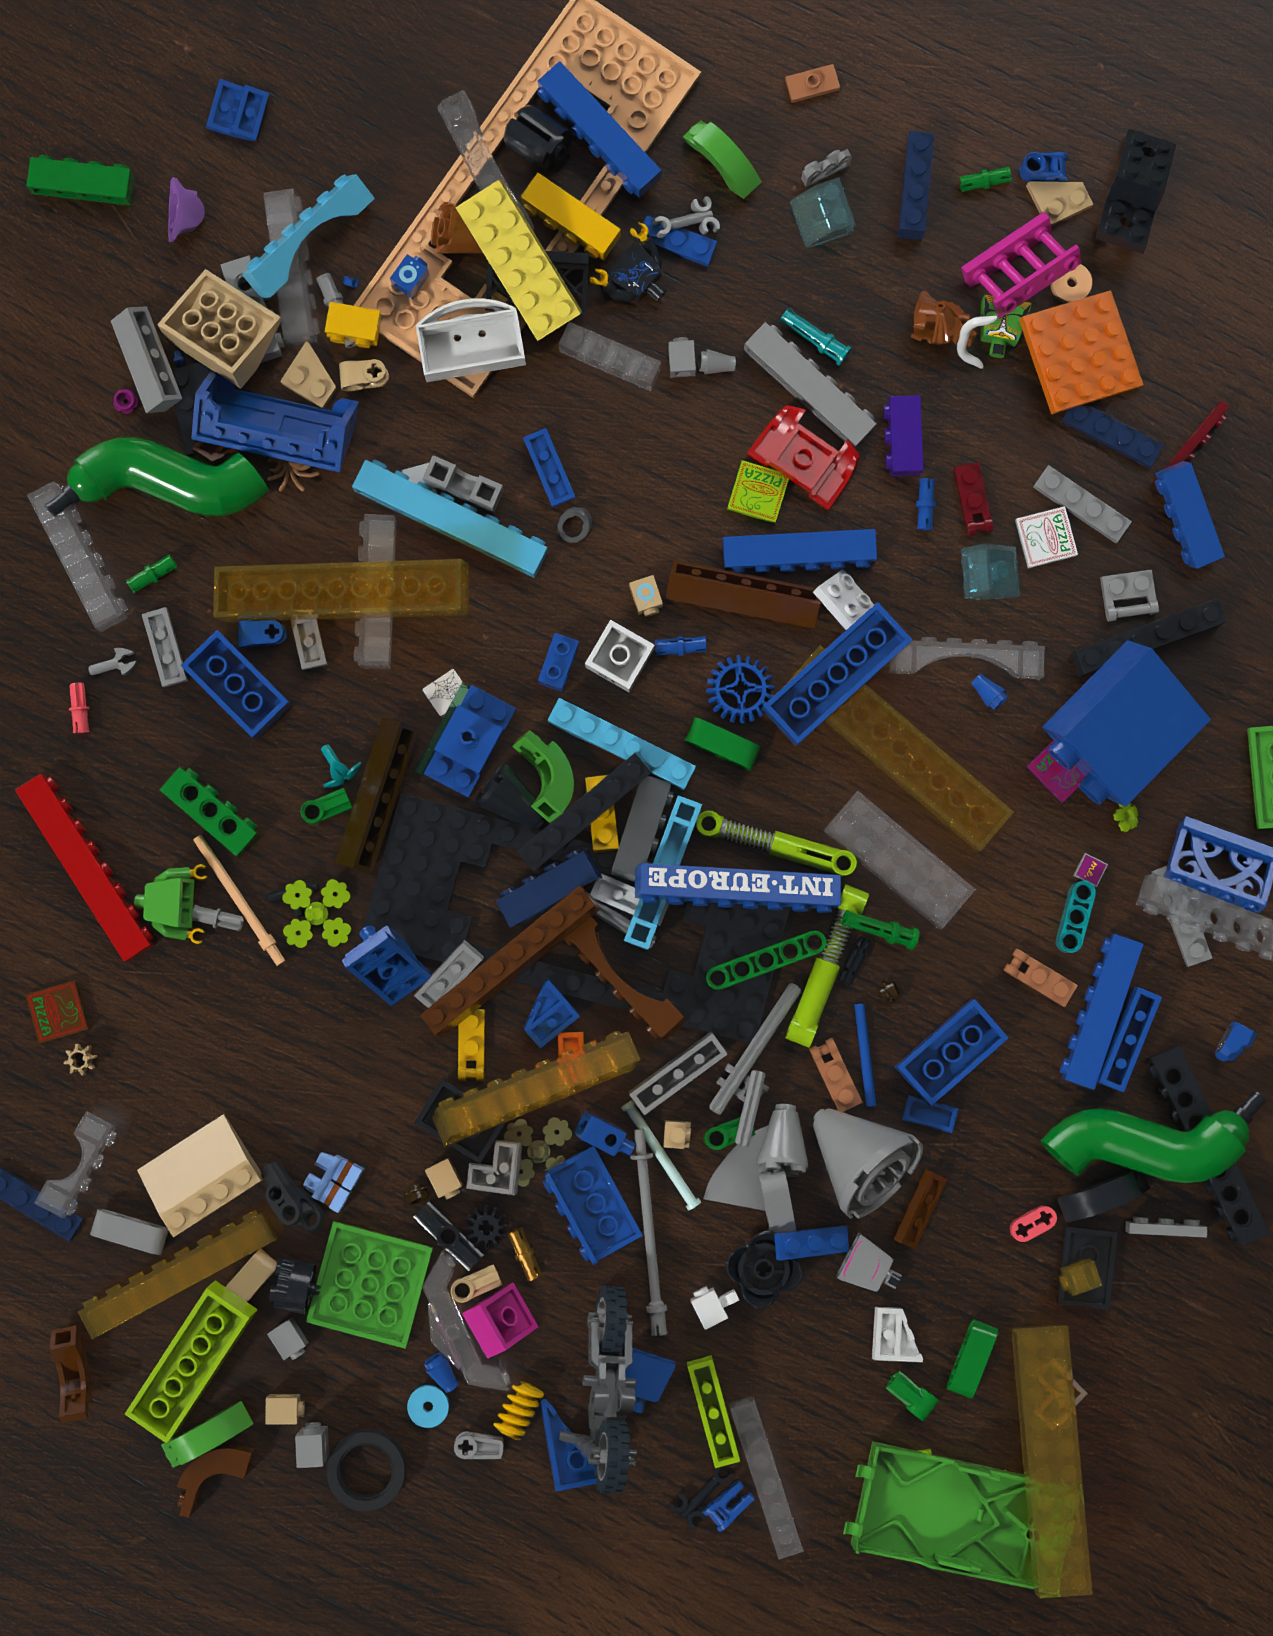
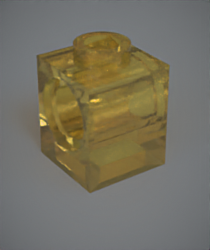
M1090 1258L1060 1268L1062 1275L1059 1276L1061 1286L1064 1291L1068 1290L1073 1296L1103 1286L1096 1265Z

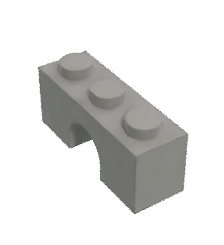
M434 455L423 476L424 483L430 487L493 514L504 493L503 485L480 475L475 477L458 469L455 464Z

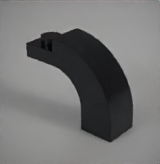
M1128 1169L1103 1182L1072 1190L1060 1196L1057 1200L1067 1223L1091 1217L1129 1203L1143 1196L1142 1193L1150 1190V1186L1144 1173Z

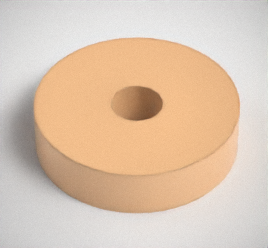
M1080 264L1075 270L1066 273L1051 284L1052 293L1056 299L1065 304L1086 298L1092 288V277L1087 268ZM1073 280L1076 285L1070 287L1067 281Z

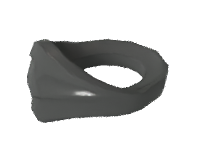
M579 507L567 509L558 521V533L563 540L570 543H577L586 538L592 528V518L589 511ZM576 515L584 522L582 525L583 530L577 537H570L565 534L563 524L565 520Z

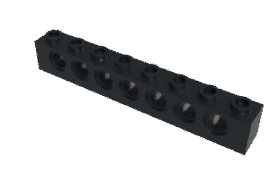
M1173 1045L1147 1057L1149 1062L1146 1065L1148 1072L1153 1079H1157L1160 1085L1158 1088L1159 1095L1164 1102H1168L1171 1111H1169L1170 1118L1175 1125L1179 1124L1182 1132L1192 1130L1189 1127V1120L1192 1116L1196 1115L1201 1122L1205 1116L1210 1117L1213 1115L1180 1045ZM1170 1069H1174L1177 1072V1079L1173 1083H1169L1166 1078V1074ZM1182 1092L1188 1095V1103L1185 1106H1180L1177 1100ZM1236 1163L1220 1175L1202 1182L1209 1196L1213 1195L1216 1202L1214 1205L1215 1212L1220 1219L1224 1218L1227 1225L1225 1232L1232 1243L1235 1242L1239 1246H1244L1269 1234ZM1231 1186L1233 1195L1230 1199L1225 1200L1223 1190L1225 1187ZM1242 1209L1244 1219L1240 1223H1236L1234 1214L1237 1210Z

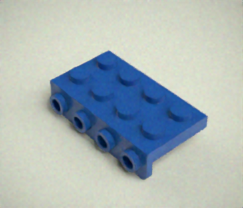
M591 1145L544 1171L545 1179L542 1182L549 1194L554 1192L558 1200L554 1204L561 1217L567 1216L570 1222L567 1228L573 1239L579 1238L582 1244L579 1250L586 1262L591 1260L592 1264L595 1265L598 1263V1260L643 1236L595 1146Z

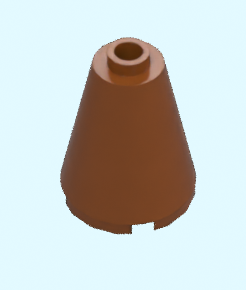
M444 202L438 209L442 211L440 217H435L432 225L431 245L436 246V249H433L434 252L483 253L455 208L457 206L453 203Z

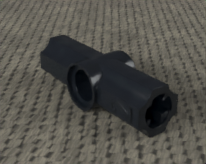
M430 1201L414 1216L437 1240L438 1244L451 1253L468 1271L484 1256V1253L468 1240L459 1227L453 1224ZM445 1229L453 1230L456 1235L455 1241H444L442 1232Z

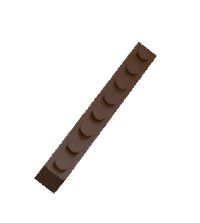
M579 885L420 1014V1016L434 1035L444 1037L601 909L590 893Z

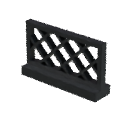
M546 251L561 278L571 287V294L576 293L582 300V313L578 316L586 317L590 267L589 253ZM488 261L486 299L492 300V295L498 289H501L509 298L505 303L510 304L512 302L514 304L510 295L502 287V282L499 283L493 277V268ZM559 269L567 271L564 274H562ZM573 270L583 271V281L574 287L567 280L566 276ZM494 281L497 286L492 290V284ZM581 287H582V295L577 291V290H578L579 288H581ZM485 308L486 311H494L493 309Z

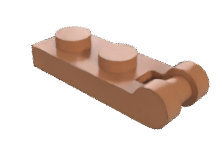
M1016 948L1012 954L1014 958L1010 964H1006L1003 971L1062 1007H1065L1078 985ZM1023 962L1029 965L1024 973L1018 970Z
M833 1038L825 1040V1044L819 1047L815 1045L809 1048L837 1110L844 1112L863 1103ZM830 1053L833 1059L824 1063L822 1056Z

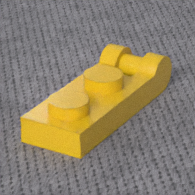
M477 1009L459 1024L458 1081H466V1079L484 1081L485 1009ZM467 1061H476V1068H467Z

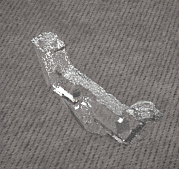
M443 1249L422 1287L429 1301L428 1313L431 1343L458 1369H461L468 1385L509 1391L508 1385L512 1384L506 1369L501 1371L497 1365L482 1362L447 1288L454 1274L453 1268L456 1267V1262L452 1254H446Z

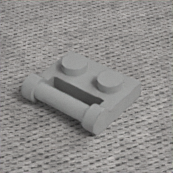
M1152 570L1103 576L1100 578L1108 622L1116 621V618L1148 613L1150 616L1159 614ZM1143 597L1147 599V604L1119 608L1114 606V601Z

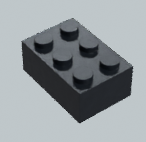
M442 1078L414 1123L480 1164L509 1118L449 1080Z

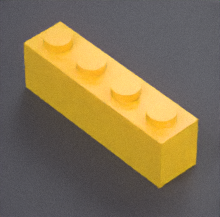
M539 173L536 174L521 195V204L525 212L533 217L537 215L544 220L543 223L553 231L558 229L564 233V238L574 245L580 244L585 248L584 251L589 253L594 259L599 257L604 261L621 237L620 228Z

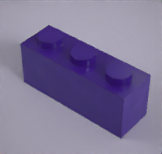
M920 395L890 396L888 404H884L883 408L884 419H888L889 427L884 432L885 444H889L890 454L885 456L886 469H890V476L921 475L923 472Z

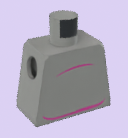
M858 1232L836 1277L842 1281L877 1292L882 1282L895 1289L902 1275L890 1269L894 1261L891 1256Z

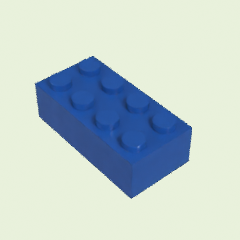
M218 630L180 665L256 741L292 706Z
M970 999L894 1067L927 1105L932 1106L1003 1044L1008 1037L975 999Z

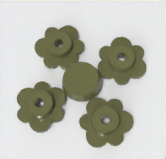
M557 1117L549 1119L548 1125L543 1127V1133L546 1134L545 1142L542 1140L532 1142L530 1135L533 1133V1128L527 1126V1122L524 1119H518L515 1123L510 1122L507 1125L508 1131L505 1132L504 1139L522 1142L523 1146H528L527 1154L530 1159H521L520 1169L523 1172L519 1173L518 1185L522 1187L527 1186L530 1179L535 1176V1172L532 1169L533 1162L542 1163L546 1161V1170L565 1160V1157L559 1155L557 1158H549V1145L556 1143L557 1146L564 1145V1140H569L572 1137V1131L567 1128L568 1122L566 1120L560 1121Z

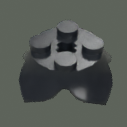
M772 1230L757 1233L748 1244L734 1249L725 1261L728 1276L740 1285L745 1301L757 1310L770 1306L776 1301L779 1293L795 1289L804 1278L802 1268L797 1259L776 1260L774 1238L776 1232ZM767 1262V1266H771L770 1271H765L764 1275L759 1274L760 1270L756 1269L757 1265Z

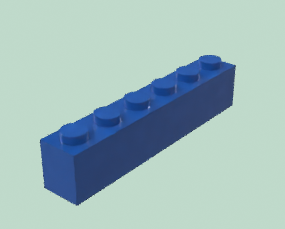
M560 61L537 80L538 94L545 103L550 102L556 108L554 111L562 121L567 120L573 126L571 129L580 140L584 138L588 142V148L597 158L601 156L606 162L605 166L613 176L618 175L623 180L622 185L630 194L635 193L640 198L661 179L662 170Z
M875 529L723 537L722 541L724 570L745 574V570H755V573H769L770 569L780 568V572H793L795 567H805L806 571L820 570L821 566H831V569H844L846 565L856 564V568L871 567V563H875L877 560Z
M1110 934L1109 938H1104L1100 952H1103L1101 961H1097L1094 966L1092 976H1095L1093 985L1088 986L1084 996V1000L1087 1001L1085 1009L1080 1010L1077 1016L1076 1024L1079 1025L1076 1035H1071L1068 1043V1049H1071L1068 1059L1064 1058L1060 1067L1061 1079L1095 1090L1143 947L1142 943L1116 934Z

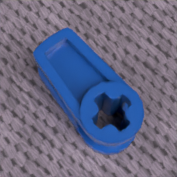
M739 1479L722 1494L713 1499L702 1511L705 1516H709L714 1521L719 1532L726 1529L755 1500L753 1494L747 1492L745 1495L740 1496L741 1498L731 1507L726 1506L744 1487ZM716 1510L723 1516V1518H721L717 1514Z

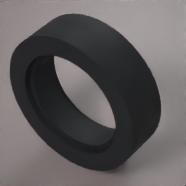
M370 1428L353 1431L339 1441L329 1457L327 1464L329 1487L338 1501L348 1508L357 1511L380 1509L389 1504L399 1493L406 1476V1458L399 1443L389 1434ZM357 1446H375L381 1449L390 1460L392 1467L390 1482L377 1493H358L352 1490L343 1478V1459L351 1449Z

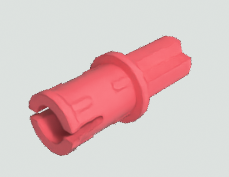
M81 682L70 684L72 708H69V711L72 712L73 733L90 732L87 713L89 706H86L85 685Z

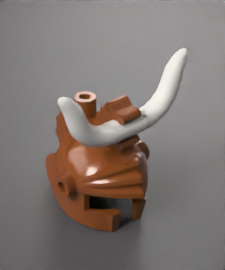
M922 291L917 298L915 306L914 334H911V338L918 341L927 339L930 344H946L952 340L957 344L958 355L963 361L982 369L983 363L977 357L968 353L966 347H970L972 342L975 341L977 333L973 328L989 325L997 319V316L975 317L969 320L970 315L963 314L964 311L960 306L945 300L936 301L928 292Z

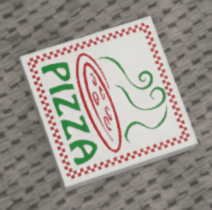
M1065 506L1015 520L1028 568L1078 555Z

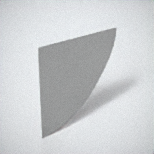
M768 1126L755 1131L756 1135L751 1137L749 1146L737 1144L712 1175L703 1199L765 1211L759 1176L766 1174L759 1173L757 1159Z

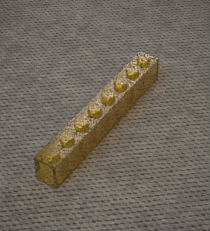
M254 1210L242 1217L243 1223L235 1226L234 1222L219 1229L222 1233L219 1236L212 1238L210 1234L197 1241L199 1246L190 1251L187 1246L174 1253L176 1259L169 1263L163 1259L151 1266L152 1272L144 1275L141 1271L128 1278L130 1284L122 1288L120 1284H117L106 1290V1297L98 1300L97 1296L82 1303L84 1308L78 1311V1314L91 1339L277 1240L279 1237L266 1212L263 1211L258 1214Z

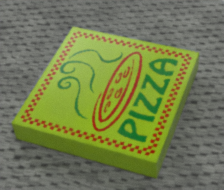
M742 460L727 510L775 524L789 478L776 470Z

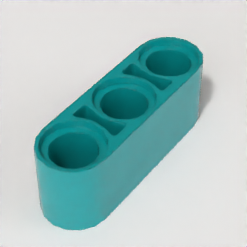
M1089 881L1076 882L1069 889L1056 936V946L1063 953L1077 952L1083 944L1096 895L1095 887ZM1080 885L1086 887L1088 895L1084 900L1080 899L1076 893ZM1073 910H1077L1081 914V921L1078 924H1074L1070 920V914ZM1068 934L1073 936L1075 944L1071 949L1066 948L1063 943L1064 937Z

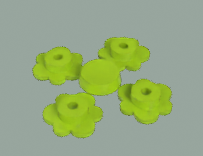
M334 879L329 880L326 887L321 889V894L324 896L323 904L320 902L310 904L309 896L312 894L310 888H306L304 881L297 880L294 884H287L285 888L287 892L282 896L284 903L290 904L292 909L307 907L305 911L307 921L293 919L291 925L284 927L283 933L287 937V943L289 945L295 944L298 948L305 947L307 940H310L313 936L312 932L309 931L311 924L320 925L324 923L322 937L327 939L330 946L336 947L340 942L346 943L348 940L347 935L351 932L350 925L343 923L341 918H335L334 921L331 919L326 920L328 917L326 906L331 907L334 905L335 908H341L343 903L349 901L350 893L346 890L347 885L343 882L338 883Z

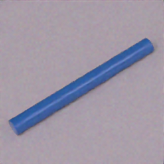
M864 1003L854 1004L866 1106H875L876 1098Z

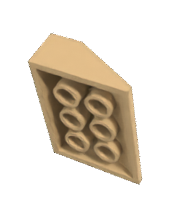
M205 269L157 325L168 342L241 389L257 370L282 319L274 312Z
M225 1114L137 1170L159 1216L173 1237L181 1234L264 1180L261 1176L262 1172Z

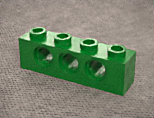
M179 767L161 787L160 791L235 856L241 857L259 837L260 834L255 830L258 826L248 817L244 820L236 814L239 810L228 800L223 803L218 799L217 796L220 793L211 785L207 784L204 787L198 781L200 776L191 768L185 770ZM192 787H196L198 789V797L193 801H189L187 791ZM210 804H216L218 808L217 814L213 817H208L206 814V808ZM230 820H234L237 824V829L232 834H228L225 831V825Z

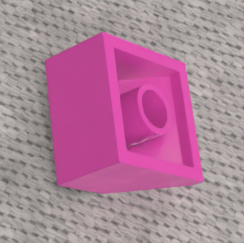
M514 1283L498 1290L462 1313L487 1359L507 1350L538 1328L536 1321Z

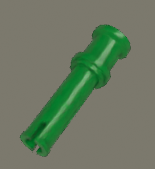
M849 910L845 911L842 918L843 926L883 937L889 944L898 943L905 945L909 950H913L918 943L919 929L915 927L909 929L900 926L899 922L886 923L853 913Z

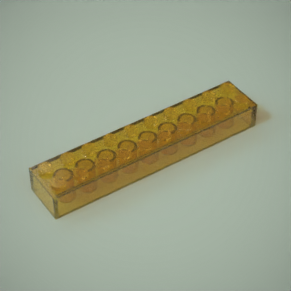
M462 559L214 567L213 617L223 622L469 615V564Z
M819 645L787 683L825 649ZM866 684L825 720L827 724L976 852L981 851L1014 813L1013 810Z
M1068 1325L1012 1327L1034 1591L1039 1598L1093 1595Z

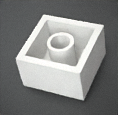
M610 620L588 657L585 667L630 692L654 651L655 645Z

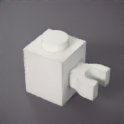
M707 1286L693 1293L695 1297L691 1298V1303L705 1330L728 1319L724 1307L739 1301L735 1289L718 1297L714 1288L708 1290Z

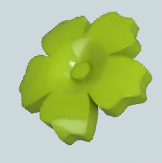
M1130 803L1126 807L1118 804L1120 809H1116L1113 816L1115 821H1120L1118 824L1120 830L1128 832L1129 829L1137 827L1138 819L1136 817L1138 816L1136 806Z

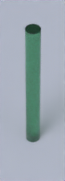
M461 683L414 771L418 774L424 775L427 766L436 752L434 749L455 709L458 705H461L470 688L466 683Z

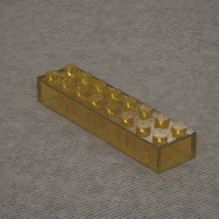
M616 1031L606 1036L607 1040L603 1042L591 1041L583 1045V1049L574 1053L573 1050L566 1051L559 1055L558 1060L550 1062L549 1059L541 1061L535 1065V1069L528 1072L525 1069L516 1071L511 1074L512 1078L502 1082L501 1078L488 1083V1088L478 1091L477 1088L463 1093V1098L454 1101L453 1098H449L438 1104L439 1107L436 1108L433 1121L444 1147L633 1071L641 1059L629 1032L621 1034L620 1031Z

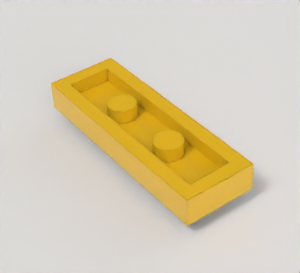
M608 775L585 778L587 792ZM614 805L591 823L594 853L617 851L619 848Z

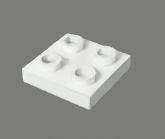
M843 569L813 591L845 630L874 605L869 596L863 593L853 578Z

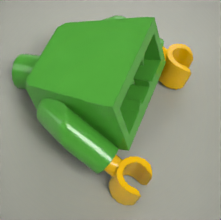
M200 864L192 870L189 867L165 870L155 877L153 883L145 885V894L135 896V908L137 910H144V920L151 921L153 928L163 936L181 940L190 938L195 944L202 943V940H195L193 938V933L196 931L205 933V931L201 928L189 931L187 928H192L194 880L190 879V877H194L198 881L206 880L207 876L199 877L196 875L198 869H207L206 866Z

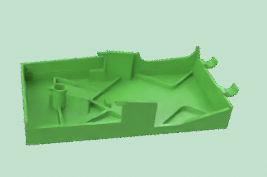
M872 1441L867 1466L858 1465L855 1476L864 1478L855 1523L846 1522L843 1534L852 1535L850 1544L855 1553H870L915 1562L936 1570L1057 1594L1078 1490L1073 1485Z

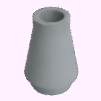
M709 349L700 351L698 371L704 372V374L735 370V356L725 355Z

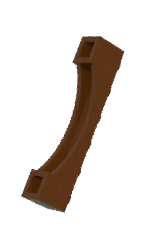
M590 917L563 940L570 947L575 944L581 950L577 955L587 965L591 962L597 968L594 973L604 984L609 981L615 987L611 992L621 1002L625 999L631 1005L628 1010L638 1021L643 1018L649 1024L645 1029L655 1039L660 1036L666 1041L687 1021L686 1018L667 998L663 1002L649 998L631 988L615 973L605 957L598 932L602 928Z

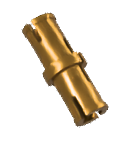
M520 1227L507 1233L516 1252L515 1258L517 1261H520L527 1281L537 1279L538 1276H542L543 1273L534 1256L535 1250L533 1247H530L523 1228Z

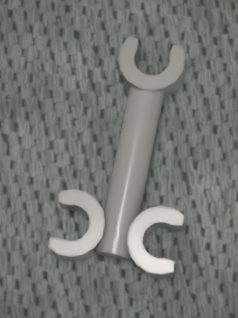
M706 196L702 200L704 207H701L697 199H694L691 203V209L694 214L670 220L664 216L655 218L652 224H660L664 228V230H660L657 233V237L663 238L672 229L700 222L699 231L702 236L708 232L706 225H710L713 232L716 233L720 229V224L713 217L712 211L709 210L712 203L711 199Z

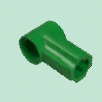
M342 788L316 800L305 802L301 807L300 813L301 817L309 825H319L326 819L352 809V805L345 789ZM310 807L319 808L320 813L316 819L307 818L306 812Z
M741 1117L708 1128L703 1136L705 1145L713 1150H721L728 1145L734 1144ZM753 1127V1131H752L751 1137L754 1136V1135H756V1134H755L754 1127ZM719 1131L722 1134V1141L714 1146L710 1143L709 1137L712 1132Z
M899 1370L891 1377L885 1387L902 1401L911 1413L923 1422L939 1403V1400L922 1386L920 1388Z

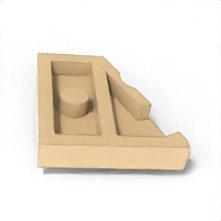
M1031 181L1026 185L1039 213L1045 212L1050 217L1051 226L1093 206V202L1083 182Z
M306 341L280 382L319 408L325 409L337 388L313 348Z

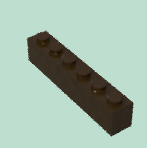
M382 717L335 863L369 874L373 873L419 732L418 728Z

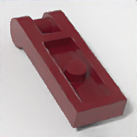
M979 462L954 467L953 470L967 535H976V532L983 530L985 533L993 531V521L990 516ZM981 514L982 521L974 522L973 516Z

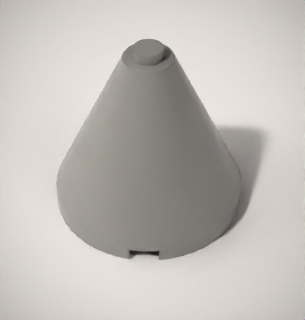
M831 1108L821 1109L813 1117V1129L840 1209L850 1219L853 1217L851 1214H854L858 1219L862 1218L888 1201L902 1187L899 1180L907 1171L911 1175L922 1157L923 1144L911 1134Z

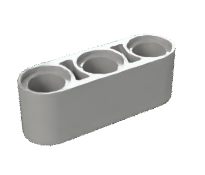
M785 1171L759 1176L769 1230L776 1233L797 1231Z
M97 1209L90 1235L151 1254L161 1255L169 1230L166 1227L120 1213Z

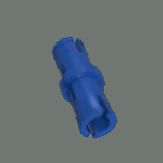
M928 478L919 479V501H916V507H918L917 530H933V508L936 507V502L934 501L935 479L932 478L930 480Z
M677 636V638L655 639L656 656L666 654L684 656L685 653L706 652L705 636L691 638Z

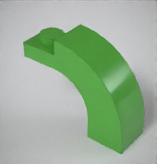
M700 120L683 136L686 144L703 154L720 172L729 189L743 199L762 183L743 152L712 122L706 124Z
M529 730L512 747L538 771L541 778V792L531 807L551 823L565 811L571 801L574 790L573 773L567 757L554 741L546 745Z
M242 1401L225 1408L196 1427L173 1437L168 1443L164 1442L161 1446L172 1467L183 1465L253 1425V1422Z

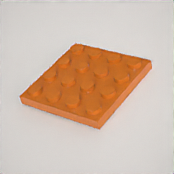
M1111 290L1022 316L1019 319L1051 414L1130 391L1144 385Z

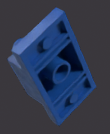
M471 685L461 705H458L440 737L434 749L436 752L427 766L424 775L469 798L517 709Z
M387 925L377 933L373 926L364 927L359 934L364 942L345 955L346 957L342 959L346 969L390 1006L424 984L431 976L429 970L417 960L409 944Z

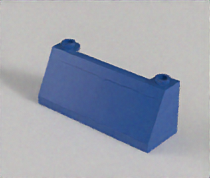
M211 370L195 393L191 439L340 472L356 426L359 402L339 399L335 402L331 411L235 389L233 383Z

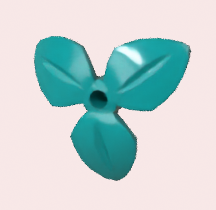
M329 744L321 748L322 753L330 764V774L332 779H334L323 784L325 788L343 785L345 779H352L359 771L361 762H358L348 770L344 764L340 763Z

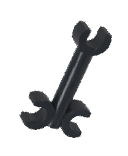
M714 1466L711 1479L689 1502L687 1496L680 1491L678 1496L683 1500L682 1505L676 1506L670 1501V1509L673 1512L680 1513L687 1519L688 1526L692 1530H696L697 1526L692 1522L693 1517L700 1516L704 1521L706 1519L702 1510L697 1508L720 1483H728L732 1479L733 1475L731 1472L725 1477H721L718 1475V1472L722 1467L715 1468Z

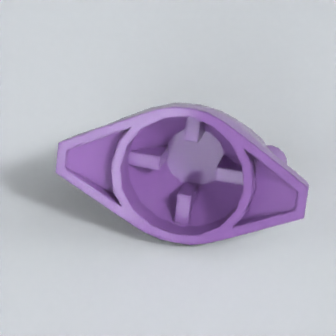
M174 177L170 182L169 242H173L180 234L194 231L202 222L205 214L203 203L197 197V191L185 189L178 179Z

